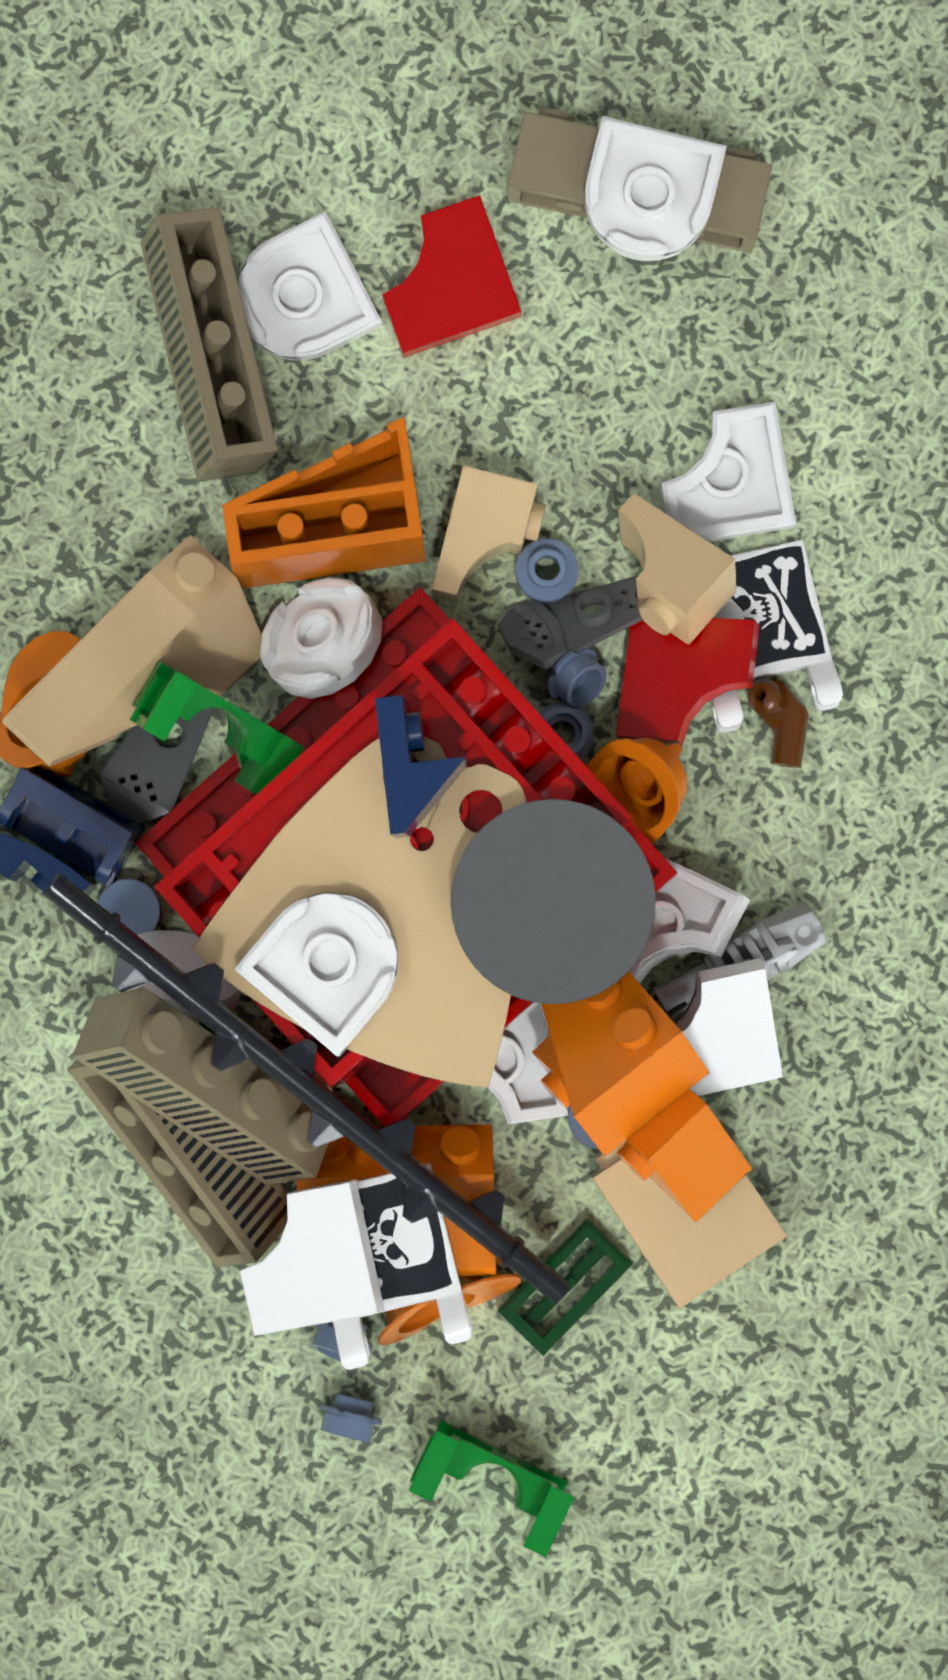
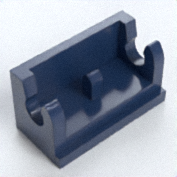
M37 766L21 768L13 786L0 807L1 825L10 830L14 829L93 876L94 880L106 887L116 881L135 848V843L140 839L146 828L145 825L118 811L64 777H60L50 770H44Z

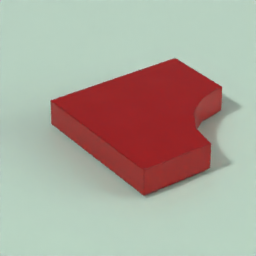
M480 195L421 215L424 242L419 261L403 283L382 294V299L403 358L521 318L522 315Z
M712 618L689 645L671 633L662 635L656 632L644 620L630 626L616 737L618 739L651 738L665 745L679 743L683 746L690 722L707 702L727 691L752 688L760 625L756 620Z

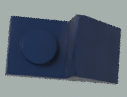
M403 695L375 698L390 835L395 838L410 837L468 765V760L465 757L415 762L414 752L425 751L421 711H409L408 701Z

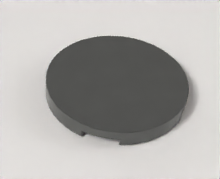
M548 799L524 803L499 814L488 822L474 836L463 852L456 868L451 890V912L455 932L463 951L473 966L483 977L504 992L520 999L543 1004H562L584 1000L608 989L619 981L632 968L643 952L650 937L655 916L656 897L654 881L647 859L637 842L622 825L607 814L591 806L568 800Z

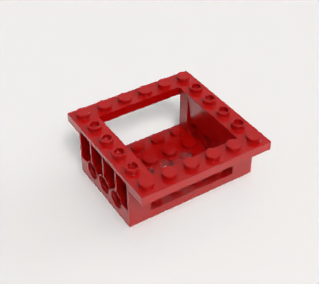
M421 587L382 621L379 647L372 662L354 682L331 695L312 699L298 696L267 724L304 746V749L298 758L259 793L255 795L235 782L241 771L235 753L135 843L164 876L154 887L200 938L227 898L291 818L354 756L379 739L375 698L403 695L408 701L409 711H421L424 737L437 742L442 747L447 759L465 757L468 760L466 767L486 764L510 775L522 787L527 803L548 799L568 800L591 806L607 814L622 825L641 848L652 873L655 894L678 874L635 826L632 816L462 627L453 618L450 620ZM473 791L466 795L462 801L460 819L466 828L478 833L488 822L503 813L501 803L497 796L489 791ZM428 826L427 828L420 827L411 834L410 842L416 850L425 851L433 845L434 836L428 829ZM511 995L504 1029L534 1002ZM255 1001L292 1044L306 1038L317 1044L314 1068L330 1087L346 1083L383 1126L408 1116L445 1083V1081L392 1067L348 1049L341 1056L337 1057L307 1030Z

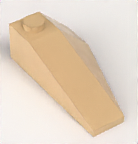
M190 535L153 567L4 717L2 723L51 767L117 739L119 733L138 726L129 720L136 709L132 705L158 661L185 675L218 696L225 694L261 660V632L238 578Z

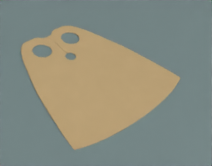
M424 737L425 751L414 752V758L420 762L447 759L442 747L437 742ZM377 739L354 756L283 827L221 906L192 950L207 965L215 962L223 968V978L241 992L276 1014L302 1027L234 969L276 918L296 901L324 893L344 894L360 899L379 912L390 926L398 947L399 968L395 985L389 997L346 1049L424 1077L489 1088L500 1049L511 994L499 989L481 975L466 956L455 932L451 912L453 878L463 852L477 834L464 826L460 819L459 809L466 795L473 791L484 790L497 796L502 806V812H505L513 807L527 803L523 789L517 780L510 775L486 764L466 767L441 797L440 802H437L417 827L427 828L428 826V829L434 836V842L430 849L418 851L412 847L410 837L395 838L390 835L380 739Z

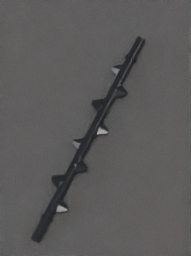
M61 873L55 875L47 884L42 895L94 935L93 941L96 944L104 943L117 954L112 979V986L119 992H124L148 982L154 983L215 1032L211 1065L216 1069L223 1071L249 1059L312 1110L306 1138L310 1144L318 1147L345 1136L406 1185L402 1217L407 1221L415 1223L436 1212H440L497 1258L498 1265L502 1268L508 1266L551 1302L557 1303L566 1295L570 1282L526 1248L524 1240L520 1236L513 1237L501 1227L505 1199L503 1194L494 1189L468 1201L411 1155L416 1129L414 1122L405 1117L377 1128L313 1077L317 1044L306 1038L280 1050L219 1001L224 969L214 962L184 973L120 922L121 916L118 913L110 914Z

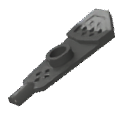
M638 576L570 594L555 602L544 603L533 600L516 605L498 623L499 632L511 654L543 669H547L555 665L566 653L570 651L578 653L581 649L589 648L643 620L638 609L636 578ZM591 605L604 606L601 611L594 614L582 611Z
M214 708L200 711L190 722L179 717L175 724L181 727L182 738L173 746L162 744L156 736L145 731L140 726L133 727L99 773L108 805L141 824L163 818L175 808ZM137 775L138 779L132 781L131 776ZM124 778L125 783L120 784L119 780ZM152 783L154 788L147 789V785ZM140 787L141 792L135 793L134 788ZM156 795L157 800L151 802L150 797Z

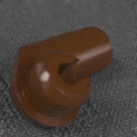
M774 678L759 679L753 683L752 688H749L747 699L750 707L774 732L770 764L789 768H802L809 719L808 710L782 681Z

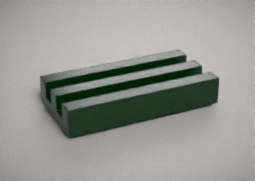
M587 1218L544 1262L556 1270L587 1237L595 1244L564 1277L570 1282L568 1292L604 1255L613 1264L560 1319L541 1336L534 1327L557 1303H553L544 1297L525 1318L516 1311L536 1290L526 1281L497 1309L542 1356L633 1265Z

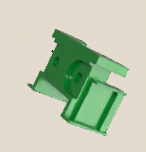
M158 661L132 706L136 709L129 719L145 731L165 741L179 717L190 722L202 710L221 708L228 722V732L224 743L235 749L241 769L235 782L255 795L298 758L304 749V746L160 661Z
M440 1420L435 1433L431 1434L411 1476L410 1482L412 1483L408 1491L431 1502L444 1474L458 1480H463L464 1476L478 1465L485 1463L500 1465L506 1468L516 1480L515 1506L531 1515L522 1534L523 1547L547 1557L574 1499V1496L564 1492L568 1481Z

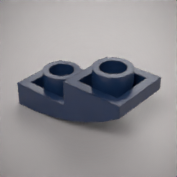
M0 834V876L3 875L8 880L17 882L32 866L38 872L31 878V881L42 892L58 873H61L88 896L96 889L97 885L60 858L36 846Z

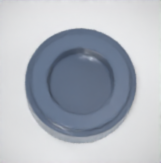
M135 879L118 880L107 886L98 899L97 903L110 914L118 913L121 916L120 922L135 934L157 930L161 922L162 905L160 898L149 885Z

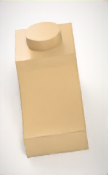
M463 466L432 587L433 598L458 603L459 596L467 580L482 564L495 556L507 552L520 554L523 550L525 539L537 542L546 504L535 502L538 484Z
M634 493L618 510L621 544L634 554L644 569L636 578L639 613L642 619L656 632L662 635L671 633L689 645L736 593L735 558Z

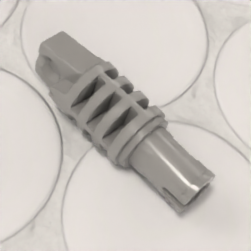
M806 903L759 920L753 924V927L747 930L739 931L737 936L729 940L721 957L705 954L701 956L703 963L660 987H655L653 990L665 1013L676 1024L686 1015L696 996L697 973L699 971L761 958L768 982L773 979L774 975L788 971L824 944L827 938L813 911Z

